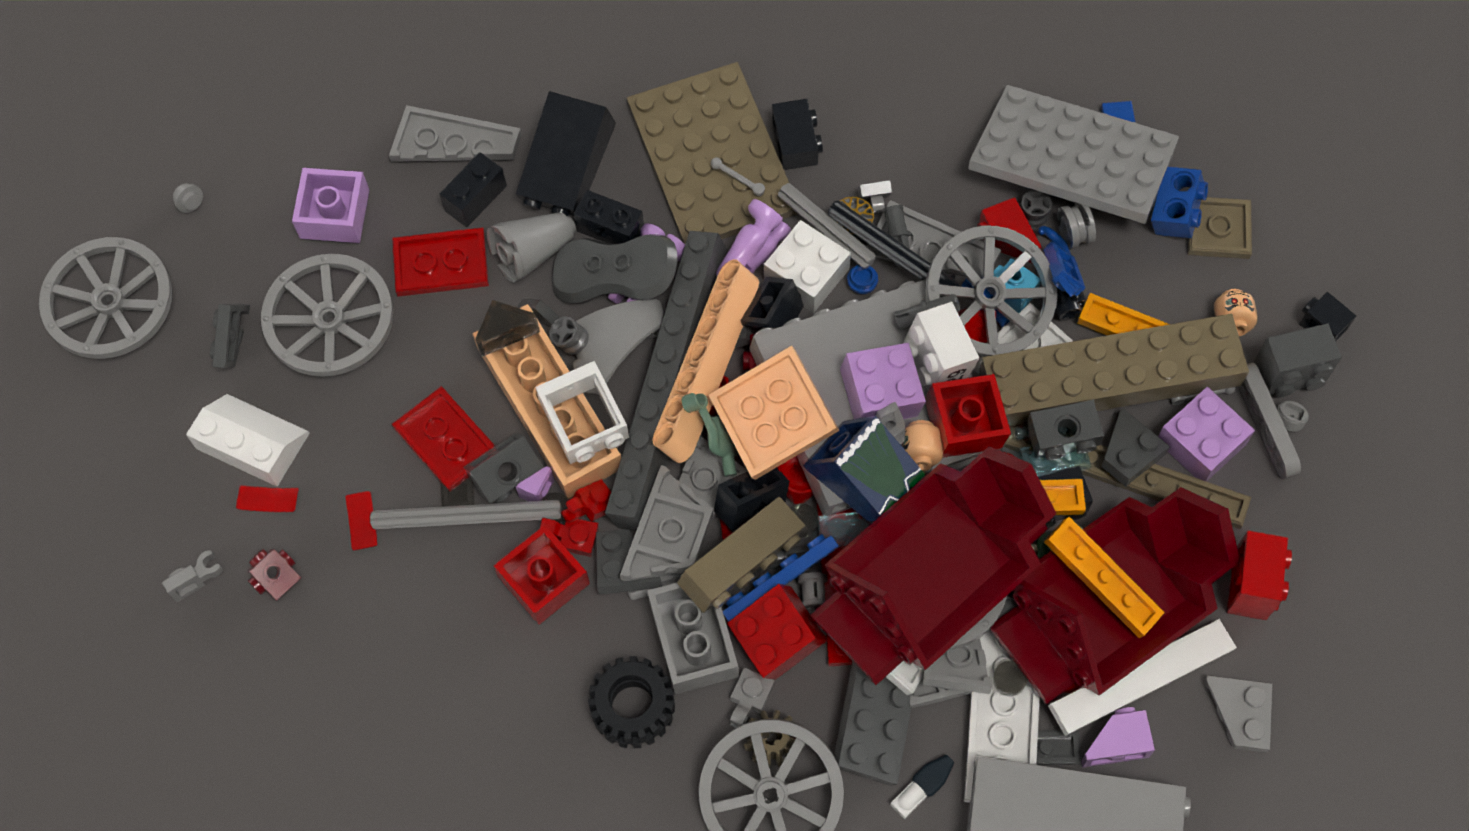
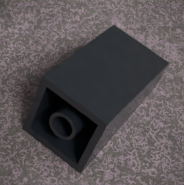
M551 91L548 92L516 191V195L523 201L524 206L534 210H540L542 206L552 209L551 213L562 212L566 216H574L586 190H590L616 125L615 120L605 106Z

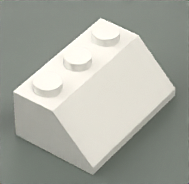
M226 394L202 408L186 436L197 450L278 487L310 433L303 428Z

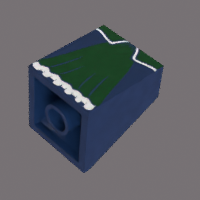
M877 416L843 421L838 427L840 431L829 436L803 466L867 521H875L912 489L925 473Z

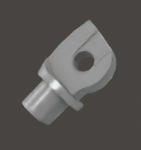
M893 402L878 410L875 416L902 446V443L905 441V423L896 402Z

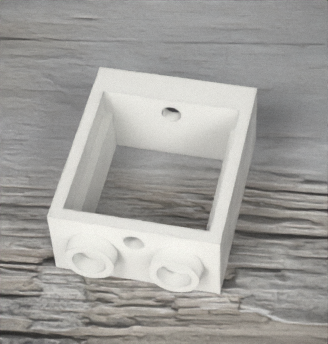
M595 361L535 387L541 406L570 464L576 461L579 463L588 461L596 452L605 448H616L623 444L625 439L629 438L627 424ZM596 388L614 426L571 445L553 406Z

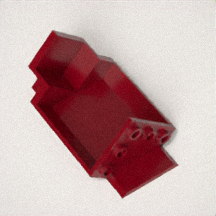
M992 447L985 449L961 472L940 463L825 564L826 569L831 575L829 582L837 592L809 616L875 685L881 682L903 661L908 665L913 663L924 670L928 669L1041 565L1031 544L1048 529L1046 523L1057 513L1032 464Z
M1180 487L1153 507L1128 497L1082 529L1165 612L1146 635L1140 638L1053 551L1039 559L1041 565L1014 589L1013 598L1018 606L999 618L990 630L1046 704L1075 683L1081 688H1087L1100 696L1218 609L1212 583L1240 563L1228 508Z

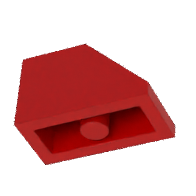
M1015 197L981 211L977 227L1000 226L1014 230L1030 239L1040 250L1042 249ZM995 240V247L1001 249V253L1018 258L1023 253L1008 243Z

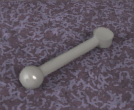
M718 157L711 160L710 164L713 169H721L753 189V193L756 196L764 194L765 186L762 183H753L722 164V160Z
M1235 387L1215 390L1213 392L1215 394H1232L1235 392ZM1198 394L1171 398L1172 405H1179L1184 401L1193 400Z

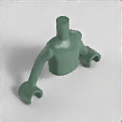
M690 393L682 398V406L689 413L694 411L700 413L708 433L709 450L722 458L724 476L737 475L734 457L739 453L719 416H710L706 408L708 399L704 394Z

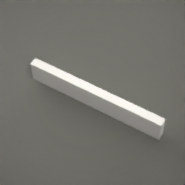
M1220 619L1170 643L1100 696L1087 688H1081L1051 703L1048 707L1063 734L1067 736L1234 651L1237 647Z

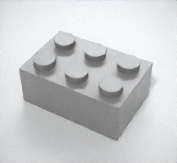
M677 582L647 590L675 695L739 677L738 663L721 607L716 610L712 606L703 613Z

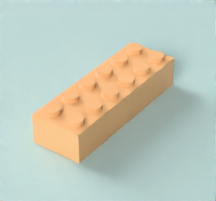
M528 304L472 333L478 351L545 463L551 468L554 478L567 499L573 497L576 490L600 479L604 480L618 471L621 454L617 448H605L598 451L591 459L579 463L576 461L572 464L569 463L541 406L535 387L570 371ZM583 393L553 406L571 445L605 430Z

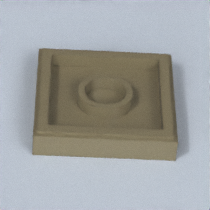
M1207 197L1205 201L1201 200L1199 208L1202 211L1201 223L1199 228H1194L1192 239L1188 238V255L1250 259L1252 255L1251 200Z

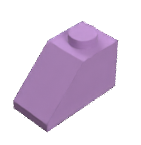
M1134 707L1116 710L1115 715L1111 716L1081 760L1082 768L1149 758L1155 751L1146 710L1135 711Z

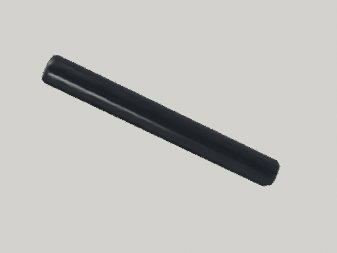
M833 202L828 209V215L921 280H926L931 263L842 202ZM941 271L939 285H959L956 280Z

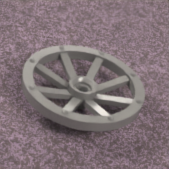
M978 226L958 233L937 252L927 273L925 293L927 302L938 299L940 296L955 294L956 297L973 299L974 302L960 316L963 325L980 309L984 310L987 343L971 339V342L978 356L987 357L1024 350L1039 339L1048 328L1054 316L1057 303V287L1051 280L1053 276L1048 259L1030 239L1008 228ZM984 239L983 279L979 277L957 250L958 247L974 240ZM995 240L1008 243L1023 252L999 277L994 276ZM948 257L974 288L939 285L940 274ZM1031 260L1039 273L1042 287L1006 289L1005 283ZM987 289L993 295V298H987L984 295V290ZM1043 298L1041 313L1035 325L1027 321L1005 303L1004 300ZM995 309L1025 332L1026 335L1018 340L999 344Z
M119 237L90 240L65 253L49 270L42 284L39 296L40 316L52 338L61 347L73 354L93 359L121 356L145 344L163 325L172 302L171 279L159 257L151 249L139 242ZM115 252L110 281L103 284L87 258L99 253ZM127 253L135 255L149 264L146 269L119 289ZM79 263L95 289L92 293L59 284L67 272ZM156 275L158 280L157 300L126 299ZM55 295L92 304V306L58 320L54 316ZM124 310L153 311L148 320L135 332H133L122 314ZM98 315L85 343L74 340L62 331L65 328ZM114 318L126 338L112 343L97 344L109 319Z
M342 254L316 255L293 264L273 282L262 305V331L272 352L289 368L311 376L340 375L362 366L382 348L393 323V302L383 278L364 261ZM331 268L345 269L358 274L338 302H335L333 298ZM317 270H321L323 301L319 304L294 283L302 276ZM368 280L378 292L380 303L345 311ZM287 290L312 311V315H275V311L280 298ZM380 315L378 326L370 339L346 325L347 322ZM330 317H334L333 321L327 322ZM275 326H315L288 349L284 348L279 342L275 331ZM340 333L361 348L345 358L335 360V335ZM321 335H325L324 362L308 361L297 357L299 353Z
M782 719L751 721L726 734L709 754L699 782L701 813L709 831H726L716 813L757 804L758 807L744 831H756L766 812L771 813L776 831H787L781 812L782 807L819 826L820 829L818 831H834L843 807V778L837 760L830 748L809 729ZM764 732H777L796 737L776 775H771L761 735ZM748 736H751L761 776L760 780L723 758V755L734 744ZM806 743L819 755L827 772L786 784L785 779ZM716 767L748 786L754 792L713 802L712 781ZM831 782L832 797L827 817L788 797L790 794ZM773 787L776 789L777 797L769 800L765 797L764 792Z

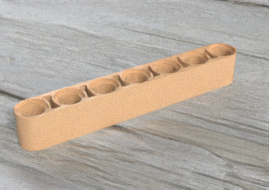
M735 259L725 263L718 273L653 435V445L676 463L685 462L690 458L704 427V422L698 411L689 413L684 410L682 398L690 393H702L708 399L706 408L710 412L713 403L708 395L719 389L743 328L741 319L759 287V279Z

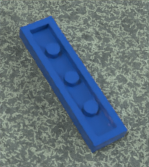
M821 534L806 545L809 551L801 557L794 553L781 562L779 565L782 570L774 576L767 572L754 581L752 584L755 589L747 595L740 591L726 602L728 608L723 611L724 616L728 621L732 620L777 584L787 585L840 547L832 535L825 538Z

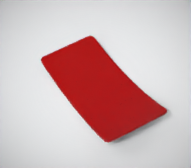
M241 485L239 487L236 509L261 512H294L299 489Z
M365 491L346 495L352 550L377 546L376 530L370 524V514L374 511L371 492Z

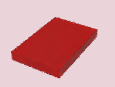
M483 227L392 238L397 297L489 286L485 231Z
M442 386L392 423L394 430L449 493H452L470 478L463 467L495 446Z

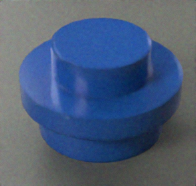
M856 265L848 273V286L855 293L868 294L877 287L878 274L871 266L864 269L860 265Z

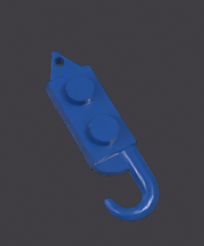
M1047 226L1039 227L1038 233L1040 235L1044 234L1051 240L1046 245L1044 253L1050 263L1049 267L1053 276L1051 278L1052 282L1061 291H1066L1070 297L1073 295L1078 296L1086 287L1075 257L1070 253L1068 244L1053 229Z

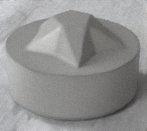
M1283 401L1277 407L1286 430L1297 432L1304 428L1309 419V414L1301 404L1294 401Z

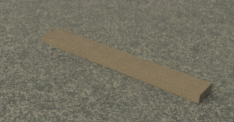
M1027 425L1009 427L1011 435L1005 442L1004 447L1036 458ZM1058 431L1059 434L1062 435L1063 437L1069 438V437H1072V436H1073V435H1070V434H1067V433ZM1102 445L1097 446L1096 450L1089 453L1067 452L1065 456L1056 460H1046V457L1039 458V460L1065 469L1080 466L1082 474L1157 501H1162L1182 487L1228 508L1232 527L1241 529L1251 501L1250 496L1157 464L1151 466L1125 487L1101 467L1108 447Z

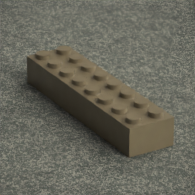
M1233 314L982 357L979 368L980 376L995 374L1009 427L1026 424L1031 412L1088 400H1094L1096 410L1102 411L1198 394L1206 387L1212 391L1238 387L1242 385L1249 373Z

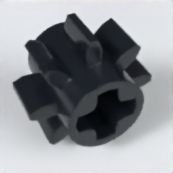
M1057 288V303L1054 314H1057L1060 320H1069L1081 314V307H1084L1083 302L1086 301L1083 291L1078 296L1073 295L1070 297L1066 291L1063 292Z

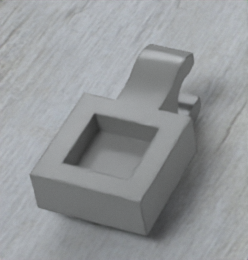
M207 550L201 553L194 568L191 565L186 568H179L162 582L167 593L176 602L205 586L204 581L217 577L223 572L219 564L206 568L207 563L215 558L212 551Z
M747 668L743 669L730 697V701L738 704L730 718V726L737 728L745 724L752 710L757 713L763 711L774 687V680L763 678L761 674Z

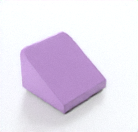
M546 466L520 482L516 486L518 496L526 501H544L555 481L551 468Z

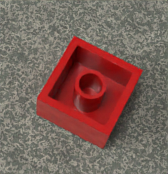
M995 374L932 383L925 396V404L930 422L940 430L943 458L982 452L988 447L994 449H1001L1011 435Z
M546 525L542 526L493 565L498 578L539 625L590 584L587 571Z
M1254 531L1246 532L1237 546L1240 563L1231 568L1227 604L1228 614L1267 620L1274 611H1278L1280 603L1286 601L1289 582L1284 581L1285 569H1289L1292 560V550L1287 549V537Z
M777 584L727 623L761 676L766 679H778L828 641L816 622L809 616L810 613L793 588L783 584Z

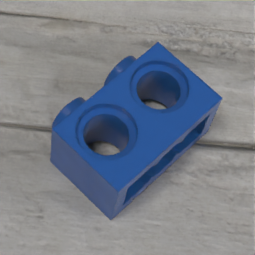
M1167 167L1151 218L1156 235L1192 239L1194 228H1199L1201 223L1202 211L1199 209L1201 200L1205 201L1208 194V182H1204L1201 170ZM1190 187V189L1186 191H1179L1182 188ZM1177 214H1184V215H1183L1182 217H1180V218H1177V219L1172 218L1173 216H1175V215H1177Z

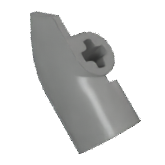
M657 299L624 302L597 310L577 320L576 322L587 330L589 337L586 347L576 354L577 359L573 361L574 370L595 361L607 384L617 367L643 340L658 337L665 314L661 302ZM596 388L584 392L599 395Z

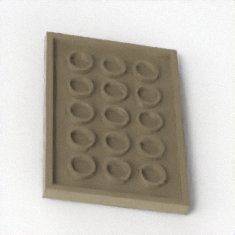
M738 62L626 97L628 107L684 244H686L689 231L718 233L721 239L737 235L743 226L754 224L755 219L748 211V205L753 199L765 203L783 219L798 214L778 197L780 188L789 183ZM718 157L722 160V164L753 183H762L765 186L764 194L756 196L753 193V189L721 169H713L710 164L711 160Z

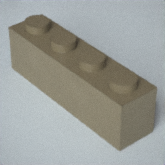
M779 496L686 569L677 584L703 613L712 606L717 610L731 598L729 592L736 587L742 590L755 578L753 575L755 571L759 568L766 571L778 560L776 554L783 549L786 552L792 550L802 540L799 534L806 525Z

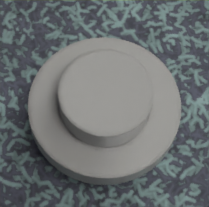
M182 184L173 193L175 207L182 213L193 212L200 206L203 200L202 190L194 184Z

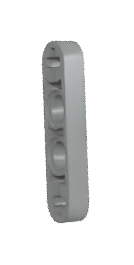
M1249 363L1247 364L1249 373L1242 385L1239 386V389L1278 475L1282 479L1301 473V463L1257 365Z

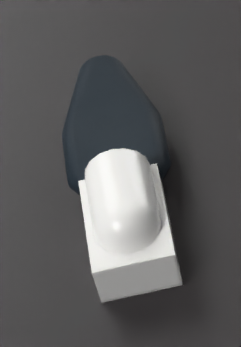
M944 755L925 764L913 776L912 782L891 802L890 806L906 819L927 797L933 796L945 784L955 764L948 755Z

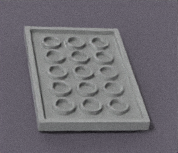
M1007 85L973 152L968 169L1146 224L1164 174L1176 149L1179 136Z

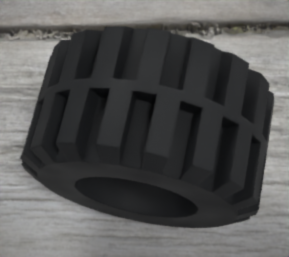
M630 656V661L627 662L623 661V657L616 659L617 664L614 666L607 663L603 666L604 673L601 675L597 672L594 677L595 684L590 685L589 689L590 699H588V703L597 730L601 735L604 734L609 742L613 744L616 741L623 748H627L628 744H633L634 749L641 748V743L643 742L651 745L655 742L654 738L657 735L662 737L666 733L665 727L671 725L673 721L672 714L675 713L674 694L668 676L663 674V669L658 665L652 666L651 660L644 658L643 662H639L637 656ZM626 688H642L652 697L649 709L639 717L624 718L616 714L612 708L617 694Z

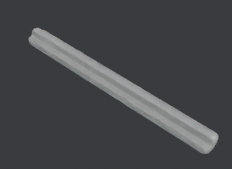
M559 500L374 510L370 514V524L376 530L542 520V518L559 519L561 518L562 506Z

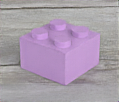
M302 168L292 219L300 239L360 243L369 195V187L363 172Z
M909 343L846 353L840 367V372L854 419L875 416L878 410L893 402H896L903 419L918 417L926 400Z
M1206 387L1163 426L1158 437L1170 446L1168 453L1195 478L1207 482L1247 445L1255 430L1210 388Z

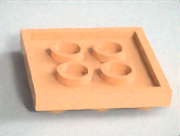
M793 346L786 348L708 395L751 478L754 480L840 431Z

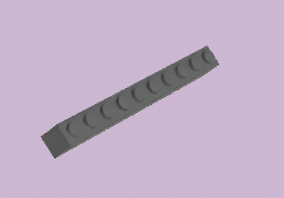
M689 231L629 431V438L626 441L605 514L617 528L637 530L660 466H667L669 457L653 445L652 439L716 281V271L728 253L718 233Z

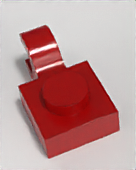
M602 479L576 490L574 497L565 503L568 509L563 510L561 514L568 523L584 515H587L591 522L606 515L605 511L611 491Z
M542 518L540 528L546 525L570 553L588 557L592 556L599 523L577 519L571 523L566 521L565 525L555 520Z

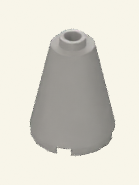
M558 212L495 223L487 230V240L492 256L498 253L502 262L497 264L499 270L510 282L522 280L557 253L565 244L571 242L574 239L576 227L570 216Z

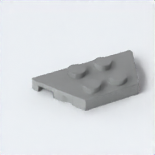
M661 465L620 573L622 581L684 573L686 569L697 561L713 517V508L703 499L697 498L693 490L685 483L681 484L676 480L666 466Z

